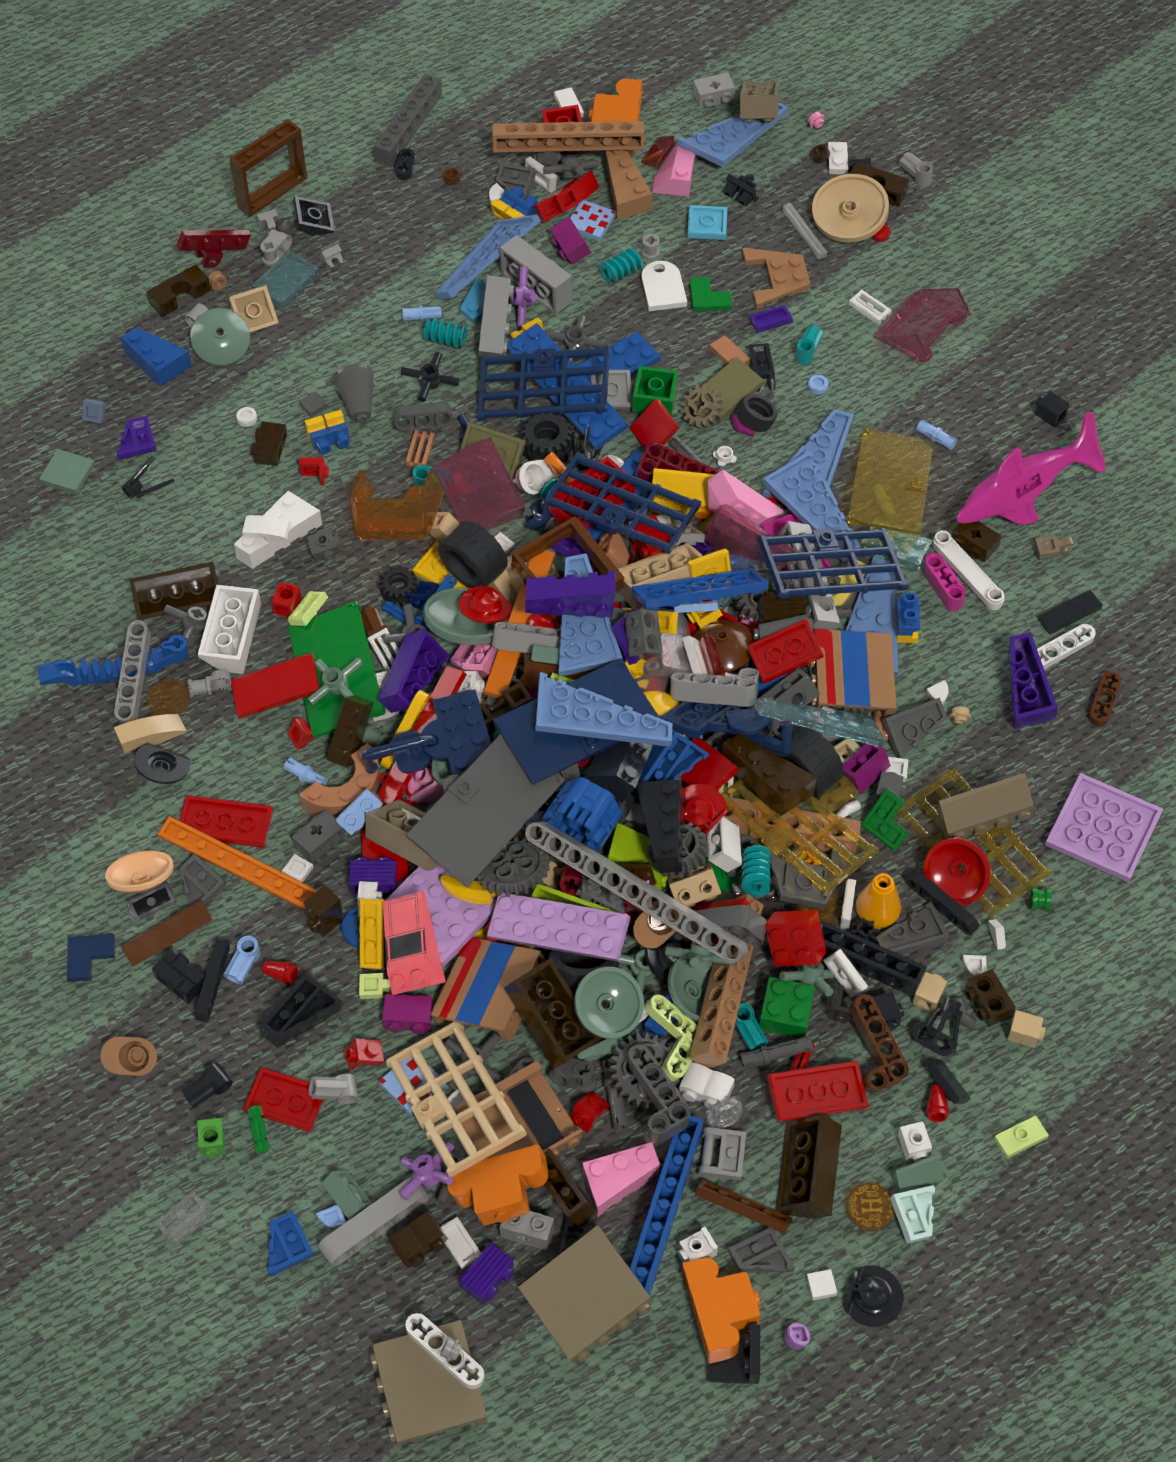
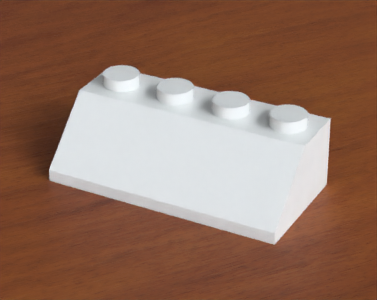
M216 585L198 652L200 659L219 670H227L230 673L238 674L244 673L261 607L258 589Z

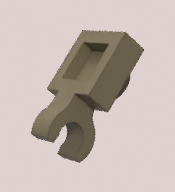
M1056 535L1035 538L1034 542L1039 559L1058 557L1061 552H1072V537L1057 540Z

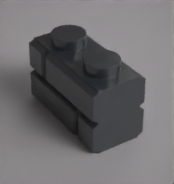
M169 950L162 957V960H159L153 966L154 978L189 1004L201 992L206 974L199 966L192 967L188 964L189 960L182 953L176 954Z

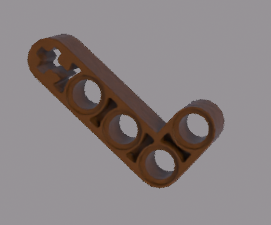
M860 995L851 1002L849 1011L878 1068L867 1073L862 1079L865 1091L874 1094L907 1077L909 1067L874 999L869 995ZM859 1005H865L866 1009L860 1010ZM871 1015V1017L865 1021L864 1018ZM870 1023L877 1026V1034L870 1031ZM881 1044L887 1046L889 1050L888 1055H884L881 1052ZM892 1066H896L900 1070L899 1077L893 1075L891 1071ZM871 1076H876L879 1079V1087L871 1083Z

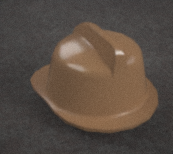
M658 900L652 903L653 907H659ZM672 909L671 916L674 920L679 919V913L677 910ZM645 911L638 916L633 927L634 937L637 942L643 947L650 949L659 947L676 932V930Z
M120 1036L113 1037L103 1045L100 1057L103 1066L111 1073L141 1076L148 1074L156 1066L157 1051L154 1045L146 1039Z

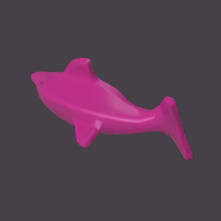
M1085 413L1080 435L1074 444L1022 458L1020 448L1011 451L1003 460L999 469L973 489L963 509L957 515V521L966 524L994 516H1002L1017 524H1031L1039 519L1034 509L1036 497L1052 483L1054 478L1064 468L1072 463H1081L1098 473L1104 472L1106 464L1098 441L1094 413Z

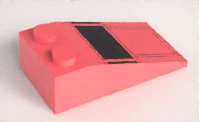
M422 891L383 901L387 974L392 995L446 982L425 892Z

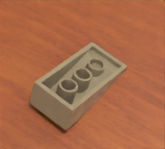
M780 81L743 82L740 95V119L753 122L760 118H763V121H774V118H778Z

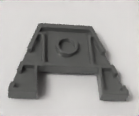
M766 836L764 845L771 852L770 868L779 900L824 909L852 857V852L832 849L828 868L784 859L786 840Z

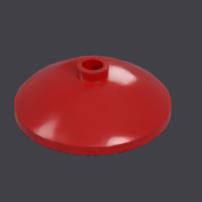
M948 838L938 842L928 852L924 862V875L958 904L965 905L976 901L985 893L991 880V867L987 856L976 844L962 838ZM959 864L964 865L965 870H961Z

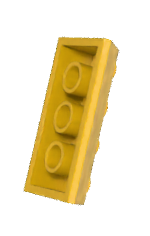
M654 468L653 484H659L665 489L702 501L700 508L693 517L707 519L709 515L715 514L709 510L708 480L715 476L714 474ZM658 494L654 499V502L686 515L691 507ZM650 509V513H656V514H658V515H663V514H661V513H658V512L653 511V510Z

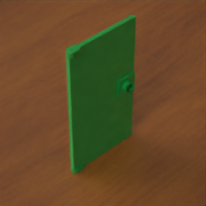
M352 601L345 606L315 616L306 626H288L295 658L312 653L315 662L318 659H322L329 668L336 667L342 671L359 657L363 665L347 677L348 689L355 696L374 702L369 719L386 713L384 705L378 700L381 692L358 601ZM316 667L321 688L324 685L323 673ZM329 692L314 705L307 699L310 696L305 697L304 701L313 738L316 739L335 732L345 699L342 694L334 695L332 692Z

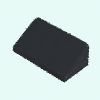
M165 881L154 889L125 901V904L133 919L137 922L177 902L168 882Z

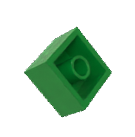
M639 366L633 393L632 412L643 413L655 399H658L672 416L678 389L679 371Z
M769 977L760 1019L762 1031L796 1038L806 1037L815 986L793 981H781L778 978Z

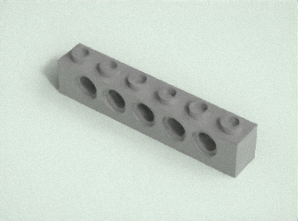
M788 521L778 535L811 534L812 531L809 524ZM809 542L811 551H816L813 542ZM801 543L781 544L784 553L804 552ZM807 560L787 562L789 571L810 569ZM815 560L818 569L823 568L821 560ZM822 577L824 585L829 586L826 577ZM814 578L792 579L794 588L817 587ZM827 594L822 597L820 595L804 596L806 614H811L810 618L813 620V633L815 629L835 630L840 621L832 595Z

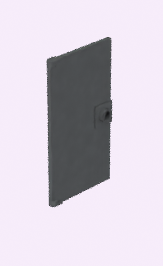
M500 734L406 834V837L468 888L565 782V779L557 773L533 785Z

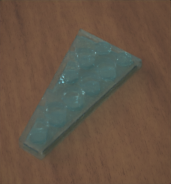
M757 698L754 705L758 715L780 721L791 720L795 725L880 748L883 747L885 742L871 715L833 710L828 707L819 708L779 702L769 698Z

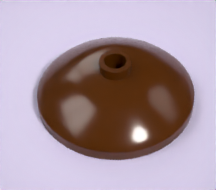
M729 620L714 621L698 629L693 638L699 641L707 671L710 673H734L746 667L753 659L747 645L754 643L753 635L749 629L740 623Z

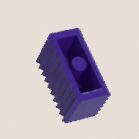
M363 857L351 860L349 877L351 893L358 894L359 881L378 882L379 892L384 894L393 893L397 889L396 860L387 857L380 858L379 860H369Z
M490 1242L459 1279V1286L483 1305L487 1299L491 1301L499 1291L497 1287L502 1281L507 1282L514 1273V1260Z

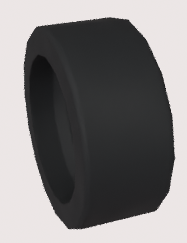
M749 394L744 397L737 410L740 421L746 427L758 432L769 430L778 415L777 409L768 399L756 394ZM752 410L759 412L762 416L755 414Z

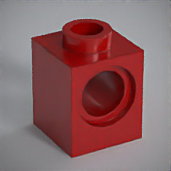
M280 582L271 601L273 613L289 617L302 600L300 587L292 583Z

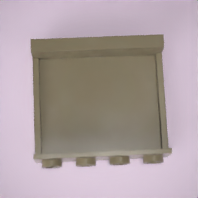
M598 1225L518 1287L568 1359L574 1364L576 1362L582 1363L591 1356L590 1351L597 1346L602 1347L611 1340L610 1336L617 1330L619 1332L625 1330L631 1324V1319L636 1315L641 1316L651 1309L650 1304L654 1302Z
M461 1320L438 1326L448 1337L453 1339L459 1338L458 1344L462 1345L461 1349L471 1357ZM423 1330V1331H421V1332L423 1333V1336L425 1337L427 1333ZM409 1335L373 1344L374 1353L370 1354L373 1369H379L380 1377L376 1378L379 1394L385 1393L386 1402H382L385 1418H391L392 1426L388 1427L391 1443L397 1442L398 1449L402 1448L401 1444L476 1422L478 1426L488 1424L480 1389L465 1387ZM432 1337L428 1345L432 1349H438L442 1346L443 1340L439 1337ZM458 1354L455 1360L451 1358L448 1363L452 1366L458 1365L462 1358ZM466 1362L463 1369L468 1373V1380L475 1379L477 1381L476 1374L467 1370L466 1365L469 1363Z

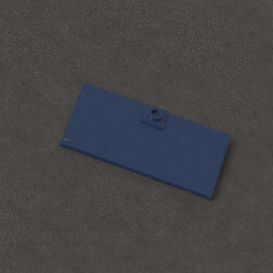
M622 658L566 684L576 689L584 688L614 700L613 703L619 706H630L633 708L632 711L642 715L650 714L660 718ZM537 699L493 719L497 730L503 736L533 785L621 742L535 731Z

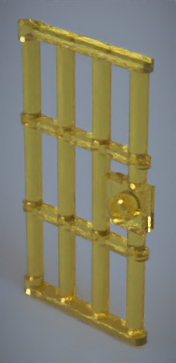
M957 768L952 769L906 801L897 814L900 818L903 817L923 839L927 848H932L937 842L945 838L943 830L932 837L907 809L918 803L941 828L938 820V811L925 797L933 791L942 799L952 797L942 786L951 779L964 792L973 790L959 774L960 771ZM1010 823L1003 828L995 827L989 829L984 834L976 835L991 852L987 855L988 861L990 862L997 858L1022 885L1021 888L1011 893L991 871L990 883L1005 899L995 906L984 894L977 899L985 908V912L990 918L1053 872L1050 868H1046L1020 840L1021 837L1011 830L1012 825ZM1004 835L1008 841L998 847L994 841ZM1014 846L1037 870L1039 875L1029 881L1004 852Z
M741 779L721 793L728 809L747 824L753 833L761 836V842L777 856L779 854L783 855L789 864L792 863L822 889L825 895L879 851L878 847L866 841L847 825L841 816L835 815L814 796L805 801L831 822L826 827L822 828L797 806L789 811L816 834L810 840H807L782 819L776 811L772 810L748 790ZM737 791L765 816L757 822L729 797ZM770 821L776 824L770 831L763 827ZM837 827L866 853L857 858L831 836L829 832ZM822 839L851 865L843 871L814 845ZM793 842H797L801 846L795 852L788 849ZM807 851L836 877L828 883L799 857Z

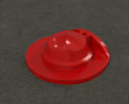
M477 586L468 589L461 596L458 604L460 612L465 617L485 624L502 622L509 618L512 611V606L508 599L500 591L489 586Z
M693 784L683 789L685 794L684 822L686 825L692 822L694 827L699 826L701 832L707 835L728 812V806L722 794L710 785Z

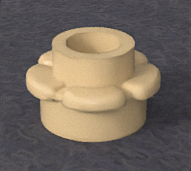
M954 707L950 717L954 719V723L965 724L971 718V715L969 714V708Z

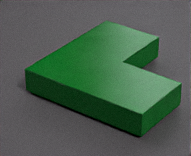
M709 277L690 278L693 312L732 310L731 291L711 292Z
M886 788L861 825L894 851H898L910 833L893 819L906 801L889 788Z

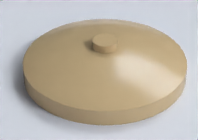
M861 174L840 175L827 181L817 191L812 204L813 219L817 228L828 238L846 243L859 242L876 234L885 224L889 214L888 196L885 189L876 180Z

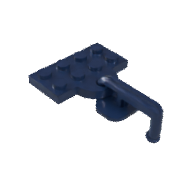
M476 689L434 699L433 705L437 719L430 722L423 729L422 734L416 731L400 733L393 738L392 743L364 750L361 756L366 772L373 774L377 771L378 765L373 760L394 755L398 769L405 774L424 770L432 759L439 762L449 761L452 775L461 776L491 745Z
M684 701L660 717L665 721L673 723L672 729L686 735L688 738L697 739L707 731L729 732L733 737L740 733L779 756L786 757L791 752V725L793 722L786 720L779 724L782 728V740L758 733L772 722V716L757 709L741 710L744 706Z

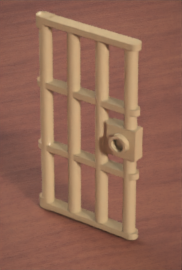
M452 1022L386 1060L387 1066L392 1068L406 1094L405 1099L408 1103L412 1104L411 1109L421 1128L426 1129L427 1138L432 1140L446 1165V1172L449 1177L457 1175L513 1142L522 1139L527 1134L524 1127L518 1124L505 1102V1095L502 1091L498 1090L483 1065V1058L481 1055H477L464 1033V1026L456 1022ZM453 1033L469 1058L468 1061L459 1066H456L442 1042V1039ZM431 1045L435 1047L448 1072L435 1078L421 1053L422 1050ZM413 1057L427 1082L414 1090L400 1065L402 1061ZM472 1068H475L490 1094V1097L479 1103L461 1075ZM452 1079L469 1106L468 1109L457 1115L440 1087ZM431 1091L433 1092V1096L431 1095L430 1097L420 1101V1097L424 1096L425 1094ZM496 1104L512 1131L501 1139L497 1137L483 1110ZM444 1116L447 1117L448 1120L435 1127L433 1124L444 1118ZM475 1116L490 1142V1145L479 1151L476 1150L462 1125V1122ZM451 1128L454 1129L469 1156L458 1163H455L440 1136Z

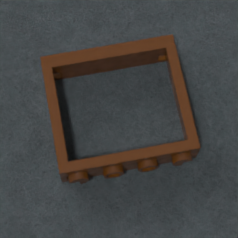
M289 119L229 158L237 206L249 217L307 179L301 129ZM287 144L290 168L249 195L246 171Z
M576 516L512 552L511 567L516 574L519 573L522 576L526 586L527 579L536 578V576L525 562L572 536L602 575H608V571H616L615 593L624 588V576ZM549 614L552 620L556 619L559 625L562 623V615Z

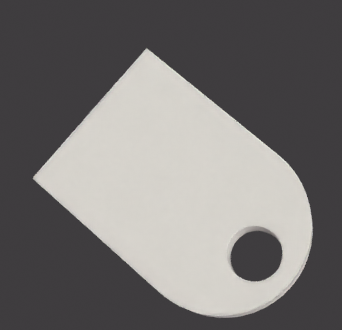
M655 261L645 266L642 271V285L649 311L687 307V299L680 271L674 264L667 261ZM655 269H663L664 271H663V272H656V271H654V270H655Z

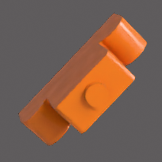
M620 80L616 84L617 95L596 94L594 107L590 109L589 120L592 122L639 121L643 93L642 80ZM627 150L630 156H634L635 150Z
M539 1144L481 1160L453 1176L454 1182L451 1185H447L448 1191L458 1206L468 1208L474 1205V1211L483 1225L506 1222L511 1218L525 1215L529 1212L526 1186L538 1188L546 1183L548 1179L546 1156Z
M701 1258L682 1263V1276L708 1363L710 1364L733 1358L738 1353L739 1332L749 1330L750 1324L759 1325L760 1311L758 1306H760V1298L758 1292L753 1291L746 1272L718 1278L719 1270L717 1263L710 1258Z

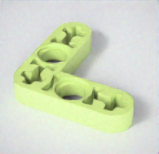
M657 994L646 1002L645 1009L650 1017L677 1039L661 1067L671 1082H674L685 1074L692 1062L690 1054L698 1025L682 1014L664 996ZM671 1016L678 1020L679 1027L672 1024ZM679 1048L686 1051L687 1058H683L680 1055ZM677 1063L678 1065L675 1067L674 1071H672V1065Z

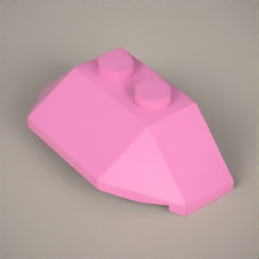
M721 470L708 480L709 510L726 519L736 518L743 521L746 529L762 526L783 514L781 508L724 470Z
M492 642L482 645L461 644L450 661L452 665L463 671H477L480 677L487 679L489 678L498 649L493 647Z

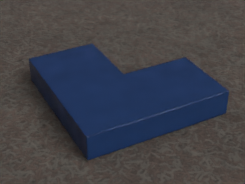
M115 935L68 937L67 981H91L92 960L115 958Z

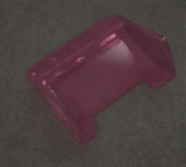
M959 288L920 289L907 297L875 332V336L878 340L919 362H928L933 358V352L929 348L931 344L950 324H954V326L964 324L965 319L971 313Z

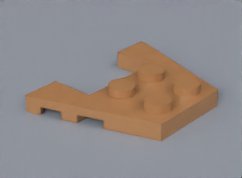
M752 248L742 249L745 266L766 264L772 289L753 291L756 309L762 308L764 304L769 302H777L779 298L784 296L789 297L810 288V280L803 255Z

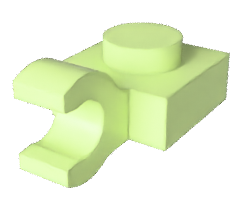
M383 973L360 974V999L384 998V992L392 993L389 979H384Z

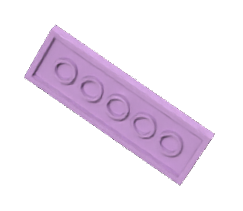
M503 893L497 898L487 936L496 940L619 962L630 916L623 913L520 895L516 896L514 894L507 897L506 893Z

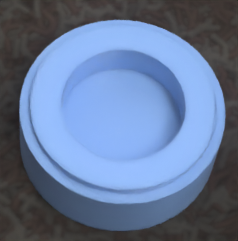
M822 375L812 376L808 381L809 391L814 394L825 393L828 389V380Z

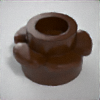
M448 168L445 170L443 180H445L446 184L454 185L460 182L461 174L458 169Z

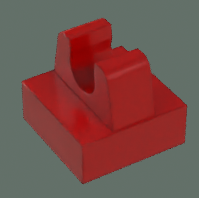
M302 718L294 719L287 735L297 749H303L307 743L314 741L310 731V723H305Z

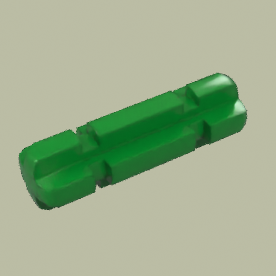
M252 1106L248 1108V1115L250 1119L252 1118L250 1126L253 1141H256V1144H254L255 1152L257 1154L266 1153L269 1151V1143L265 1140L267 1133L264 1118L261 1119L263 1115L262 1107Z

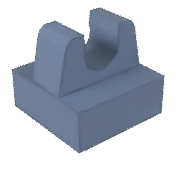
M91 399L83 400L82 420L103 423L106 412L105 402Z

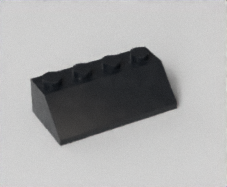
M621 741L594 755L585 779L608 790L616 800L623 803L636 788L653 745Z

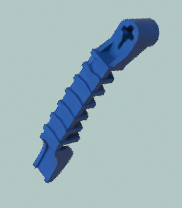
M174 635L168 641L161 643L160 646L152 648V655H149L147 658L145 675L152 672L159 673L167 665L184 662L188 658V647L185 637ZM117 657L115 663H110L109 659H105V664L99 665L97 660H93L90 667H88L85 659H81V668H76L75 663L71 660L46 663L38 666L40 686L65 683L75 687L77 685L87 686V684L93 683L97 685L105 681L109 683L112 680L120 679L122 659ZM136 670L131 671V672L128 674V676H129V677L135 676V675L137 674V671H136Z

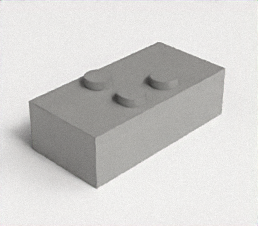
M517 235L500 247L501 274L503 276L511 278V281L519 287L520 266L528 267L527 288H533L535 294H537V301L554 314H557L572 302V275L559 267L553 260L544 256L540 250H536Z

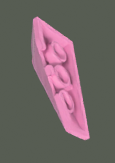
M677 142L654 177L652 193L689 196L696 154L678 146Z

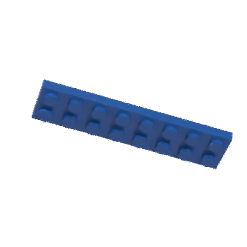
M537 323L507 343V351L511 355L522 354V352L535 353L536 349L555 348L556 351H562ZM556 359V369H562L563 359ZM569 359L568 368H577ZM528 361L527 371H534V361ZM584 375L568 377L567 387L592 385ZM562 377L533 380L540 388L561 387ZM600 393L571 394L566 397V405L601 403ZM560 395L548 396L556 406L560 405ZM608 401L607 412L565 413L566 418L584 438L586 428H590L589 444L595 450L628 429L626 421Z

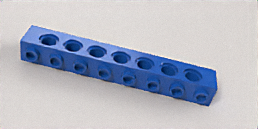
M680 1113L679 1119L684 1118L685 1116ZM690 1116L688 1127L673 1136L630 1270L649 1295L652 1292L703 1132L704 1119Z

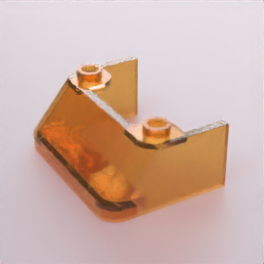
M359 470L350 493L352 525L357 538L362 540H421L426 538L431 532L445 492L434 470H429L424 486L410 488L404 499H372L375 490L364 471Z

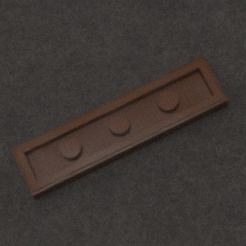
M199 900L120 947L130 965L134 967L213 919L203 901Z
M705 1179L702 1180L695 1192V1195L784 1234L789 1229L793 1220L792 1217Z

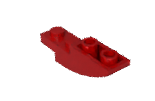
M589 170L562 186L559 191L535 204L534 207L542 223L547 222L582 202L600 186L593 171Z

